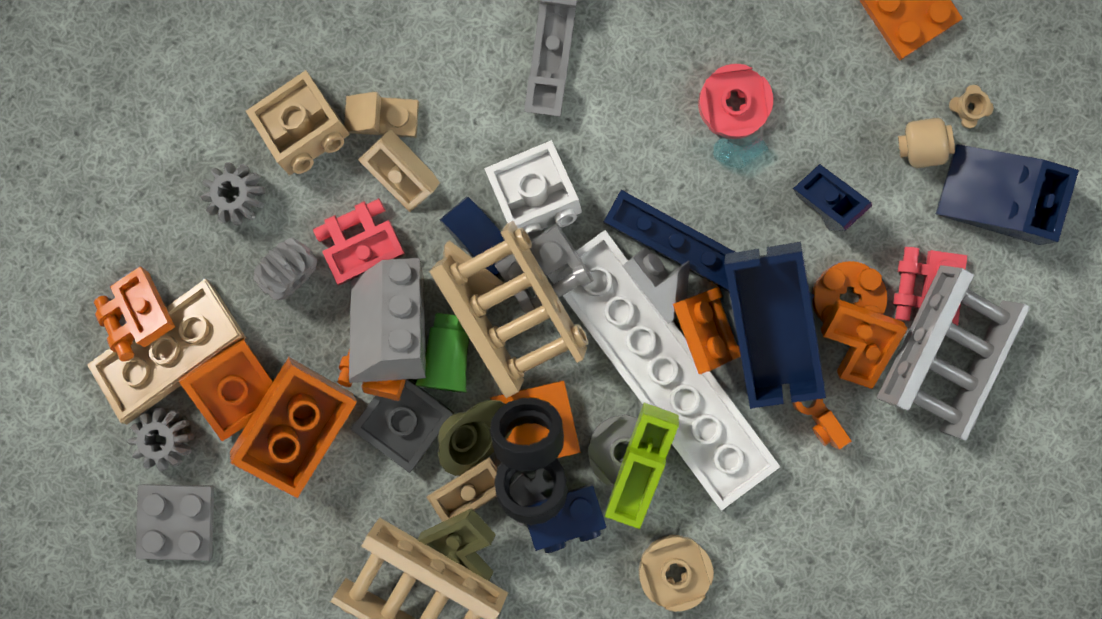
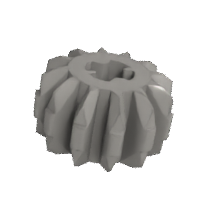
M230 162L225 163L224 173L217 168L211 169L215 180L213 182L207 179L202 181L205 187L210 188V192L200 196L201 200L211 202L206 212L210 215L218 214V222L226 224L231 218L234 225H241L243 215L247 219H255V213L250 209L252 205L261 209L264 207L263 202L255 199V196L266 193L264 187L255 186L261 177L257 173L249 174V167L241 164L236 169L234 164ZM231 187L239 189V196L234 195L235 201L227 198V191L232 192Z
M289 238L284 242H279L273 250H269V253L261 259V263L255 267L253 280L266 295L268 294L274 300H283L287 296L293 295L298 288L302 287L305 281L309 280V276L316 269L318 259L305 244H302L298 239Z
M163 407L156 408L153 414L150 412L142 413L140 415L142 423H134L130 427L137 434V437L128 439L127 443L129 445H137L138 450L132 454V457L138 459L145 456L143 467L148 469L156 464L159 471L167 470L169 464L174 467L182 464L181 455H189L192 451L188 445L183 443L193 440L195 437L192 433H183V429L190 425V421L186 419L176 423L179 419V411L172 410L167 414ZM158 434L166 436V443L156 442L155 436Z

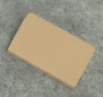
M391 129L358 159L409 212L432 194L440 184L434 173Z
M489 457L429 494L427 499L442 522L471 508L475 511L497 497L494 480L498 467Z

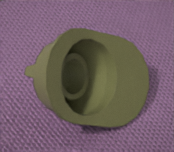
M499 400L480 402L467 412L451 415L443 422L438 435V457L440 465L446 472L454 476H460L487 459L494 452L490 434L491 419L505 403ZM512 430L508 432V434L506 435L505 439L508 438V436L511 434Z

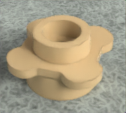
M977 85L968 86L963 95L954 97L949 102L950 110L959 115L962 119V126L968 129L975 127L980 118L990 116L994 110L988 95L981 91V88ZM970 103L974 105L973 110H970L968 107Z

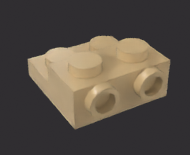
M306 70L246 110L276 162L289 176L294 172L301 174L310 170L316 157L324 152L333 153L338 151L344 144V138L350 135Z

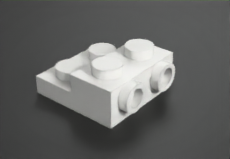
M552 140L484 168L507 223L514 221L518 229L522 227L527 232L530 240L543 233L542 229L558 223L560 227H565L572 224L577 219L576 215L582 213L577 194Z

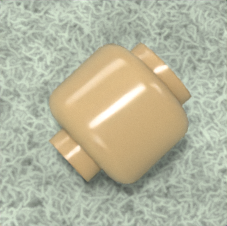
M941 118L911 121L905 127V135L898 136L900 158L908 157L909 163L913 168L943 165L948 161L949 154H955L952 126L945 125Z

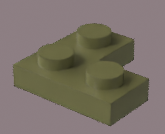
M472 508L422 531L418 537V541L430 546L488 581L494 572L476 551L491 545L496 534Z

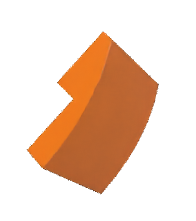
M564 381L519 390L518 393L508 398H505L504 394L490 397V400H499L505 404L520 398H537L549 402L558 410L563 425V449L557 458L581 453ZM523 424L512 429L511 434L506 440L517 445H530L546 437L549 430L539 424Z

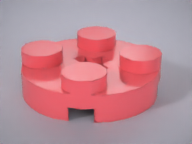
M729 64L718 68L705 81L699 94L698 107L703 122L713 133L729 139H741L754 134L765 124L773 108V93L769 82L764 76L761 77L752 70L753 68L747 65ZM732 92H737L738 98H744L745 104L739 107V111H733V108L726 104V100L730 99Z

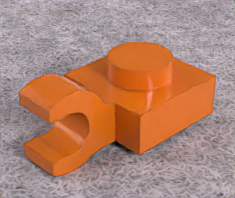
M823 399L813 400L812 404L808 407H804L802 402L792 403L798 412L812 415L811 417L817 424L812 427V430L824 446L830 443L832 447L840 450L852 442L832 411L828 410L825 406Z

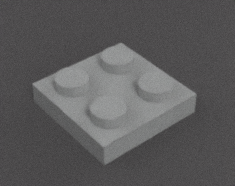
M138 485L136 559L211 560L214 485Z

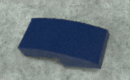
M467 196L440 219V222L460 247L466 249L472 257L505 241L496 225ZM496 263L486 269L496 276L499 271L494 266Z

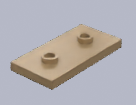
M206 278L166 307L175 328L145 348L137 344L134 339L131 345L134 357L128 361H120L117 353L109 348L87 364L120 423L128 425L180 387L179 379L241 339H246V336L222 298Z

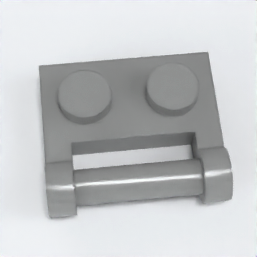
M558 223L531 240L532 248L530 250L545 276H548L567 263L573 271L551 285L558 298L579 285L584 287L593 281L589 270ZM513 254L496 262L494 265L505 282L524 273ZM527 289L515 294L525 314L543 305L538 296L532 297Z

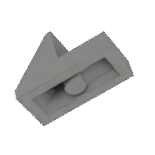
M644 247L628 260L623 267L669 324L677 317L673 304L687 299L690 261L688 260L668 275L660 258L651 253L647 247Z

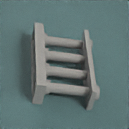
M940 265L877 399L909 411L912 403L945 419L940 428L941 432L966 441L970 431L975 427L981 408L1017 333L1024 324V319L1030 307L1026 304L1004 300L1001 301L1000 306H997L969 290L974 274L963 268ZM960 303L967 305L992 320L984 339L952 323ZM944 336L976 353L967 373L936 356ZM928 370L961 386L952 406L920 390Z

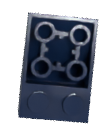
M957 144L955 145V154L951 158L935 215L1037 245L1056 243L1060 239L1079 170L1044 159Z

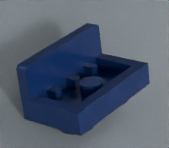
M593 484L568 491L565 505L557 516L545 523L527 524L535 551L544 549L545 553L563 549L566 547V541L578 537L581 542L597 538L601 535L600 530L607 528ZM546 498V499H543V500H540V501H537V502H534V503H531V504H527V505H524V506H525V507L539 506V505L543 504L544 502H546L549 498Z

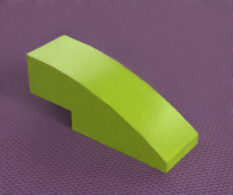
M643 403L605 512L606 518L638 529L641 528L665 468L666 457L679 427L678 414Z

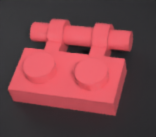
M380 198L368 204L363 201L354 206L355 210L338 218L333 215L325 219V224L313 229L319 242L329 237H332L335 245L323 250L322 253L338 285L358 277L381 260L397 259L405 255L391 221H385L377 226L374 222V216L385 212ZM362 223L365 231L346 239L344 230Z
M905 247L903 261H899L897 271L901 273L899 292L894 293L893 304L897 305L895 319L910 321L911 308L921 307L940 265L966 270L968 255L930 250L927 254L926 264L918 263L920 249ZM916 275L924 276L922 297L913 295ZM961 303L952 320V323L956 325L959 322Z

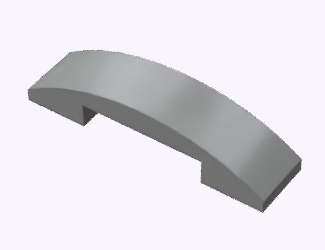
M539 0V13L524 112L561 117L577 0Z

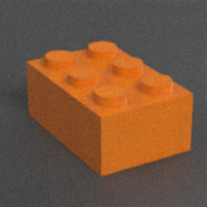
M288 357L230 450V463L298 498L353 410L357 400L349 390Z

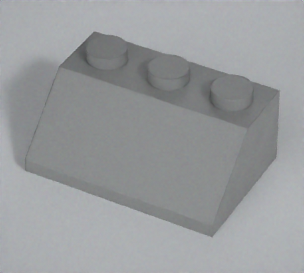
M420 258L381 260L351 281L350 383L426 378L425 286Z

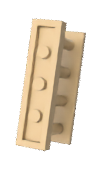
M514 221L507 223L500 232L505 241L462 264L455 263L449 255L438 261L429 271L505 398L519 392L524 381V372L567 350L571 352L578 363L584 359L587 350L586 345H588V339L584 330L579 324L574 326L531 252L532 242L527 232L522 227L518 229ZM513 254L524 273L481 296L478 294L474 295L467 284L468 277ZM531 286L533 287L543 304L542 306L500 328L492 326L486 316L487 309ZM551 318L561 337L519 359L516 357L511 358L505 348L506 341Z
M379 517L361 547L371 552V555L354 583L345 578L330 602L340 607L344 612L354 615L359 619H415L400 610V607L416 580H419L436 590L420 619H437L449 599L469 609L463 619H496L503 607L508 592ZM384 560L404 571L387 602L367 591Z

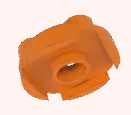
M847 261L831 266L822 273L813 287L812 294L815 295L812 299L813 308L823 324L836 300L840 299V294L847 292V287L853 288V293L859 295V301L854 302V305L880 314H884L887 306V290L882 281L881 274L860 262Z

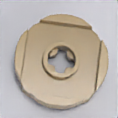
M668 535L655 540L643 552L639 565V579L646 596L657 605L675 612L689 610L700 604L705 598L709 586L712 585L714 576L712 562L706 551L692 538L680 535ZM674 563L678 567L686 568V572L681 574V581L675 582L672 577L666 578V572L670 570V565Z

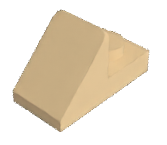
M378 92L346 96L344 126L349 133L384 135L391 129L398 137L416 138L419 101L384 98Z

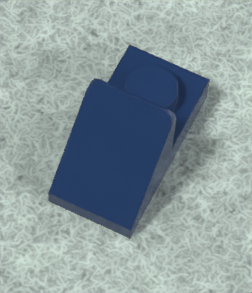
M821 164L793 188L795 194L803 202L822 216L825 226L829 231H846L872 207L871 201Z

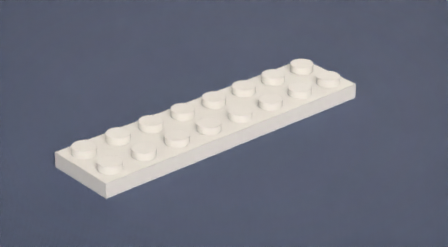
M604 230L576 251L589 270L593 281L584 287L582 285L577 286L563 295V298L642 405L647 403L679 415V427L672 445L722 511L780 468V465L712 373L709 371L698 374L685 337L673 321L669 324L665 321L624 269L623 265L628 260L606 230ZM567 263L549 274L548 277L555 284L573 271Z

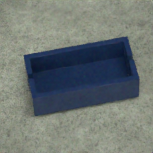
M801 241L767 247V255L760 256L759 249L725 254V270L750 409L784 404L783 384H789L792 403L826 398Z

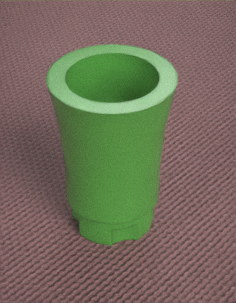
M435 314L425 352L426 378L417 379L416 386L467 393L466 367L469 336L456 315Z

